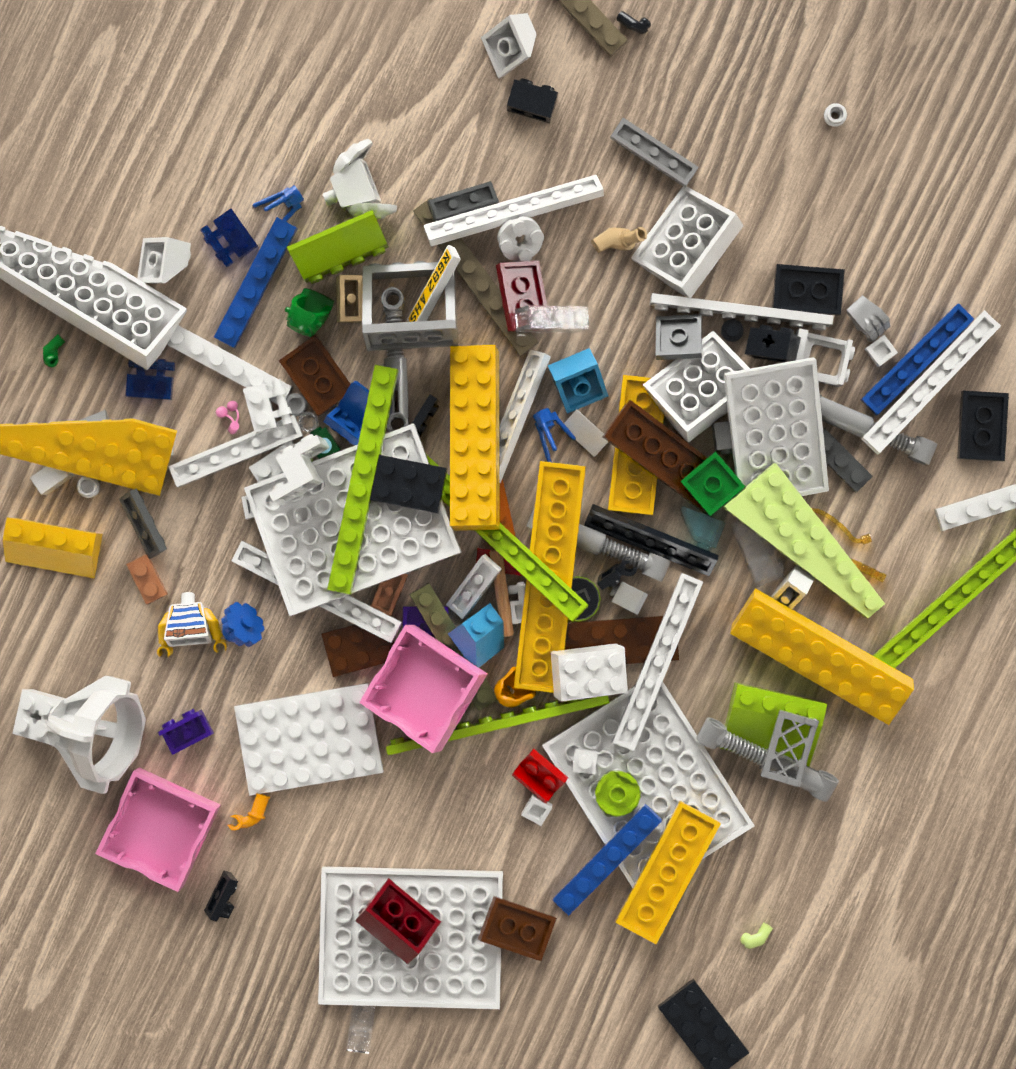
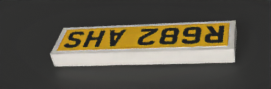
M450 245L446 247L407 318V322L427 321L461 260L455 247Z

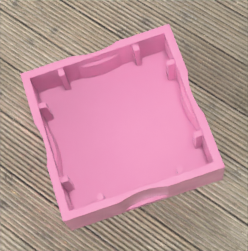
M405 625L389 651L384 666L375 675L359 703L385 721L398 726L408 737L431 753H436L443 750L488 673L416 625Z
M139 767L133 771L120 799L117 813L108 825L95 854L125 868L139 871L149 879L179 892L184 887L221 805Z

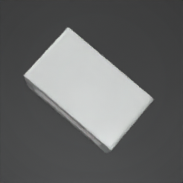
M46 466L31 476L30 479L41 495H48L74 477V474Z

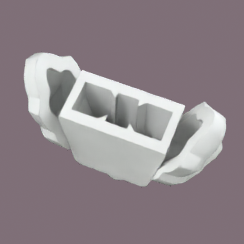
M369 139L352 144L346 152L339 155L333 168L334 175L330 178L334 189L323 193V196L328 206L339 202L341 208L348 210L349 214L353 217L373 210L376 219H383L387 215L395 213L397 205L380 203L381 199L368 165L363 160L373 145V142Z

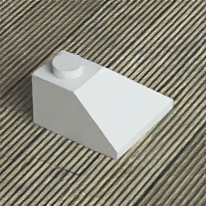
M528 13L509 15L481 37L498 79L504 77L531 57L536 32Z
M169 237L143 238L137 279L145 284L168 282L188 266L191 256V243Z

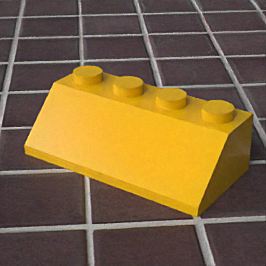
M7 517L3 534L5 562L95 578L103 534Z

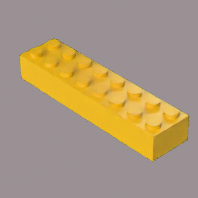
M496 345L450 346V527L454 531L500 530L499 351Z
M756 588L732 623L731 635L887 725H890L914 691L912 678Z

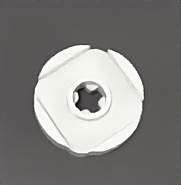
M518 216L519 218L509 219L499 229L497 235L499 248L509 260L517 262L530 261L540 250L544 235L537 222L530 217ZM525 235L524 241L517 243L516 237Z

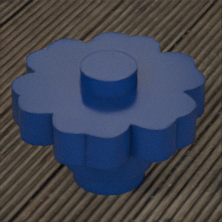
M235 602L224 610L225 616L221 618L223 624L222 633L227 641L234 642L238 646L245 644L247 647H251L262 639L261 633L264 632L265 628L263 620L257 616L255 608L251 607L248 603L241 605L239 602Z

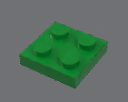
M714 452L680 481L709 516L714 514L746 487L717 452Z

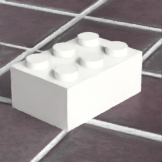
M618 644L551 651L554 697L560 701L628 693L625 647Z

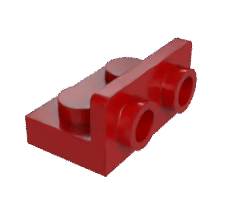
M534 748L512 773L516 780L544 803H547L569 778Z

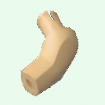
M638 227L632 231L625 228H609L592 239L591 243L598 253L609 248L624 251L631 250L636 243L647 239V231L643 227Z

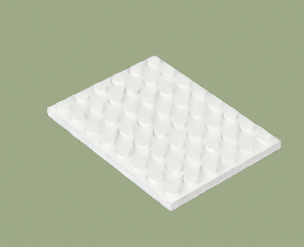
M414 423L385 434L381 455L429 464ZM358 445L313 461L312 463L323 483L284 505L273 502L268 494L274 491L273 487L283 481L288 483L284 473L244 488L289 616H294L350 595L327 590ZM442 499L439 514L371 500L351 594L462 553L454 530L450 527V519Z
M663 681L634 751L612 741L635 686L628 689V693H622L611 700L609 704L603 705L542 744L555 767L569 777L566 784L604 844L645 804L662 819V822L618 865L632 888L679 801L721 823L702 859L754 827L751 819L704 745L696 739L697 734ZM575 748L598 751L595 774L572 771ZM621 770L629 773L636 779L640 787L641 797L638 806L631 813L615 817L606 814L600 809L595 798V788L597 782L604 774L610 771Z
M322 867L318 1004L500 1009L501 948L478 940L493 896L502 898L503 871ZM388 878L441 921L421 952L409 964H406L355 921Z

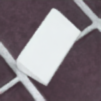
M577 409L564 423L576 437V441L594 457L608 443L607 440L602 438L604 433Z

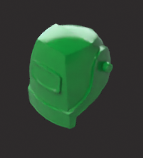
M304 288L300 294L292 299L290 307L285 308V312L288 313L286 317L287 326L299 334L313 337L330 315L334 300L319 292Z

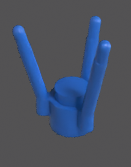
M293 185L254 203L252 206L256 208L279 198L266 206L264 211L267 212L281 203H284L287 208L292 206V209L282 219L287 222L297 210L302 208L300 203L304 201V198L296 186Z
M549 408L540 410L533 415L536 422L534 424L538 430L547 462H552L544 432L552 450L557 451L549 429L555 426L554 421L573 441L576 440V437L559 419L557 413H551Z

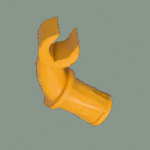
M256 793L251 812H248V816L243 817L239 814L230 816L236 818L239 824L236 826L228 824V827L231 830L249 828L265 819L264 813L270 796Z

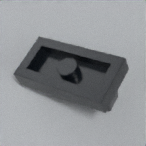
M223 871L204 909L210 920L217 922L219 917L229 919L234 909V905L229 902V899L236 892L238 881L231 872Z

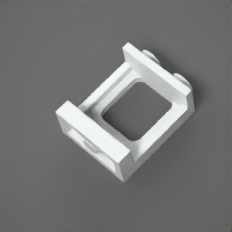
M798 329L796 335L801 337L796 360L809 358L813 345L840 350L842 356L837 375L832 376L818 373V382L837 387L847 382L850 375V369H847L848 361L853 359L855 347H852L853 340L848 339L844 341L808 333L809 330Z

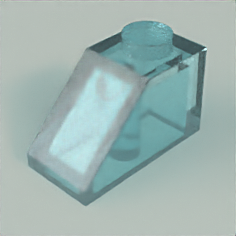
M682 506L680 513L692 540L697 542L696 546L708 551L710 547L716 548L726 523Z

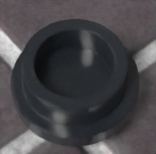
M727 320L721 327V335L726 341L736 342L743 336L744 328L738 320Z

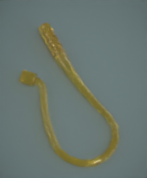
M811 508L814 513L826 517L837 525L852 542L862 543L863 545L872 542L870 534L860 536L857 539L835 517L823 510ZM851 559L860 572L882 583L884 582L886 574L860 561Z

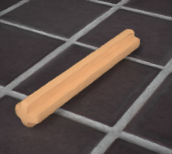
M495 549L490 550V558L502 568L494 579L498 613L504 621V637H509L514 634L504 561L503 557Z

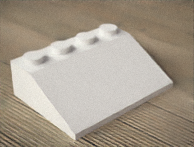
M687 186L686 188L682 187L631 259L672 289L691 298L742 229L743 224L736 213Z
M712 331L702 339V358L676 359L643 384V387L673 428L689 443L728 412L724 373L750 368Z

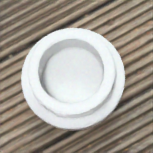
M83 476L77 483L78 493L85 498L96 496L100 490V484L97 479Z

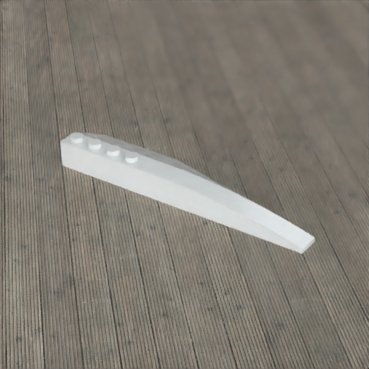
M0 226V279L144 369L148 370L161 355L187 312V308L112 263L106 261L102 263L94 260L92 256L86 254L81 256L72 253L71 249L65 247L61 249L52 246L50 242L17 231L13 233Z

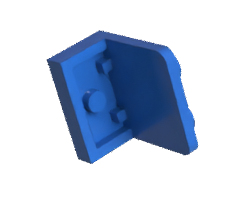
M353 381L350 384L339 405L323 421L354 446L358 445L369 395V390L358 381Z

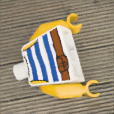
M182 593L181 604L171 605L169 612L165 613L158 624V643L161 644L157 649L159 657L163 655V648L167 650V657H169L173 653L172 647L212 643V639L215 640L213 650L218 653V643L223 644L225 651L227 650L228 643L221 639L223 634L218 619L201 602L195 603L194 593Z

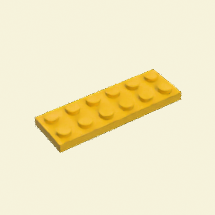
M623 375L619 412L625 403L631 400L663 424L664 414L643 387V384L651 378ZM615 447L608 510L653 515L657 478Z
M679 801L615 922L657 944L721 823Z

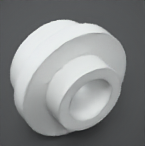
M831 104L824 112L825 122L832 127L842 125L847 118L846 109L840 104ZM836 112L839 118L833 119L831 113Z

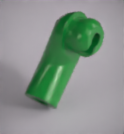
M59 334L43 348L44 364L51 368L58 364V349L66 342Z

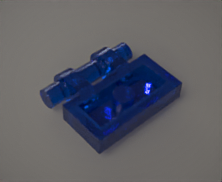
M232 208L213 221L218 229L212 232L208 225L200 230L204 235L207 245L212 246L216 252L215 256L226 267L234 263L230 258V255L234 252L241 259L258 247ZM222 236L229 243V246L223 248L218 241Z
M129 359L128 366L129 368H136V374H127L126 397L172 400L174 378L165 377L166 370L174 371L175 362L158 359L149 368L157 370L156 376L145 375L146 369Z

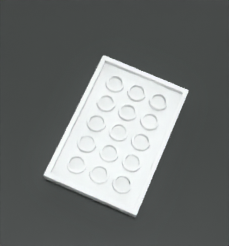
M813 357L724 373L735 475L741 482L747 486L773 463H776L801 496L829 491L816 359Z
M369 683L234 706L249 796L256 795V793L262 794L383 773L374 713L359 703L368 689Z

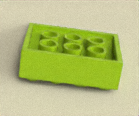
M373 210L287 246L306 283L311 282V284L323 280V276L331 273L335 275L344 271L343 267L347 265H359L365 261L364 258L373 255V257L380 256L386 252L385 249L389 248Z
M734 682L725 726L731 734L738 735L739 738L742 737V740L746 739V741L752 742L753 745L756 744L765 750L769 747L779 710L817 719L819 723L806 763L807 766H810L823 726L827 704L818 700ZM784 718L782 732L794 726L792 720ZM803 724L798 728L805 739L808 736L810 726ZM797 729L784 735L790 746L802 740ZM782 737L778 739L775 749L777 752L788 748ZM804 743L792 749L797 760H800L802 757ZM790 751L783 754L794 759Z

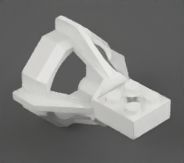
M104 676L68 698L33 689H22L13 734L54 746L60 752L81 788L104 794L108 791L109 782L119 781L138 756L146 718L138 695L129 692L131 682L112 676ZM114 703L117 712V723L101 720L106 710ZM94 735L113 738L105 756L97 764L93 765L92 744Z

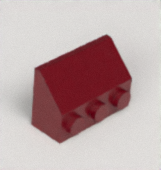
M389 878L355 920L406 964H409L421 952L441 923L439 919Z

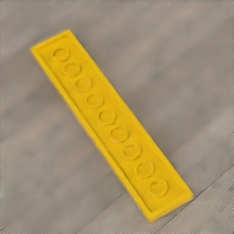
M540 461L530 551L572 589L586 466ZM527 579L514 688L554 693L551 651L565 650L568 618Z

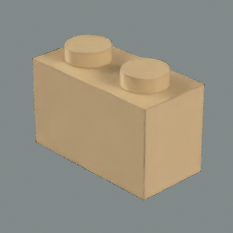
M339 275L336 277L337 323H361L363 275Z

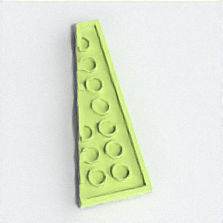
M773 463L723 505L726 511L751 528L757 535L764 538L796 565L803 568L831 592L842 598L865 618L871 617L885 605L884 601L776 463Z

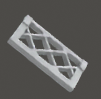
M779 710L761 776L800 787L819 721ZM784 718L792 720L794 726L782 732ZM803 724L810 726L808 736L805 739L798 728ZM797 729L802 740L790 746L784 735ZM782 737L788 748L775 754L778 739ZM804 743L802 757L800 760H797L792 749ZM790 751L796 762L783 768L778 757ZM775 758L781 767V770L776 773L769 771L772 760ZM798 765L796 777H789L785 771Z

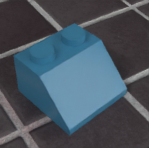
M590 348L548 365L567 414L609 397L598 363Z
M491 603L448 633L465 659L477 667H481L504 649V621Z

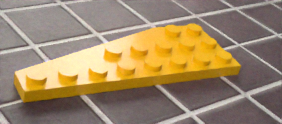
M109 419L88 422L87 420L18 425L0 424V454L131 489L137 488L139 491L160 496L177 430L136 419L112 421Z

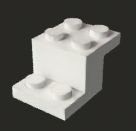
M313 434L302 438L300 440L301 444L294 448L293 446H288L280 451L281 455L276 457L288 483L283 481L273 487L274 491L268 493L273 502L284 505L323 483L310 459L330 448L325 439L318 435L313 436Z

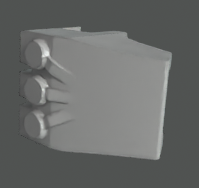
M863 295L846 310L858 331L861 330L869 342H874L878 336L880 337L884 333V330L886 331L890 328V318L882 309Z

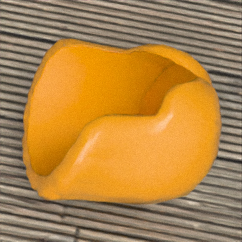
M515 666L494 687V695L498 702L510 708L533 699L536 695L534 690L514 688ZM507 686H510L512 689H514L513 694L507 688Z

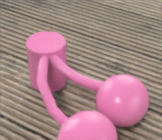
M235 401L228 402L227 408L219 407L216 410L218 417H228L231 419L232 423L228 428L230 434H235L239 429L238 404ZM228 410L237 412L236 422L227 415Z

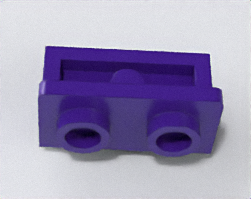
M193 708L182 714V720L175 722L172 719L161 725L163 730L159 731L158 734L163 736L172 755L214 734L202 709L195 712Z

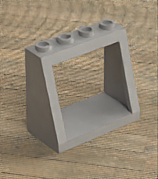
M439 260L431 263L416 261L413 264L395 262L391 265L374 263L369 266H363L362 332L367 351L458 346L455 271L445 287L446 320L372 324V280L429 277L432 275Z

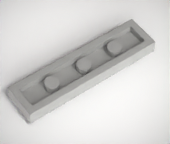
M622 118L610 136V139L685 188L699 168L625 118Z

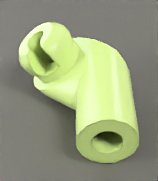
M763 922L757 934L750 935L749 933H744L741 936L740 942L748 949L762 946L773 928Z

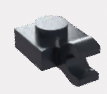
M629 557L624 558L620 564H615L599 575L597 584L601 590L608 586L612 588L617 585L622 575L633 576L637 572L636 566L632 569L625 567L626 564L630 563Z

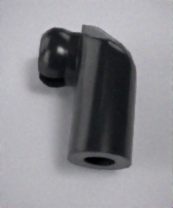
M621 11L616 19L626 28L640 34L648 32L647 29L651 27V22L647 18L643 17L640 21H637L624 11Z

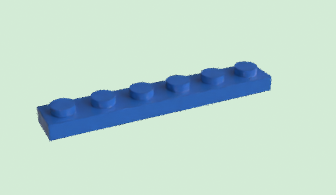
M276 217L214 338L236 348L286 253L287 246L290 245L297 232V227Z
M959 303L956 304L860 400L877 416L974 318Z
M645 804L552 900L569 916L662 822V819Z

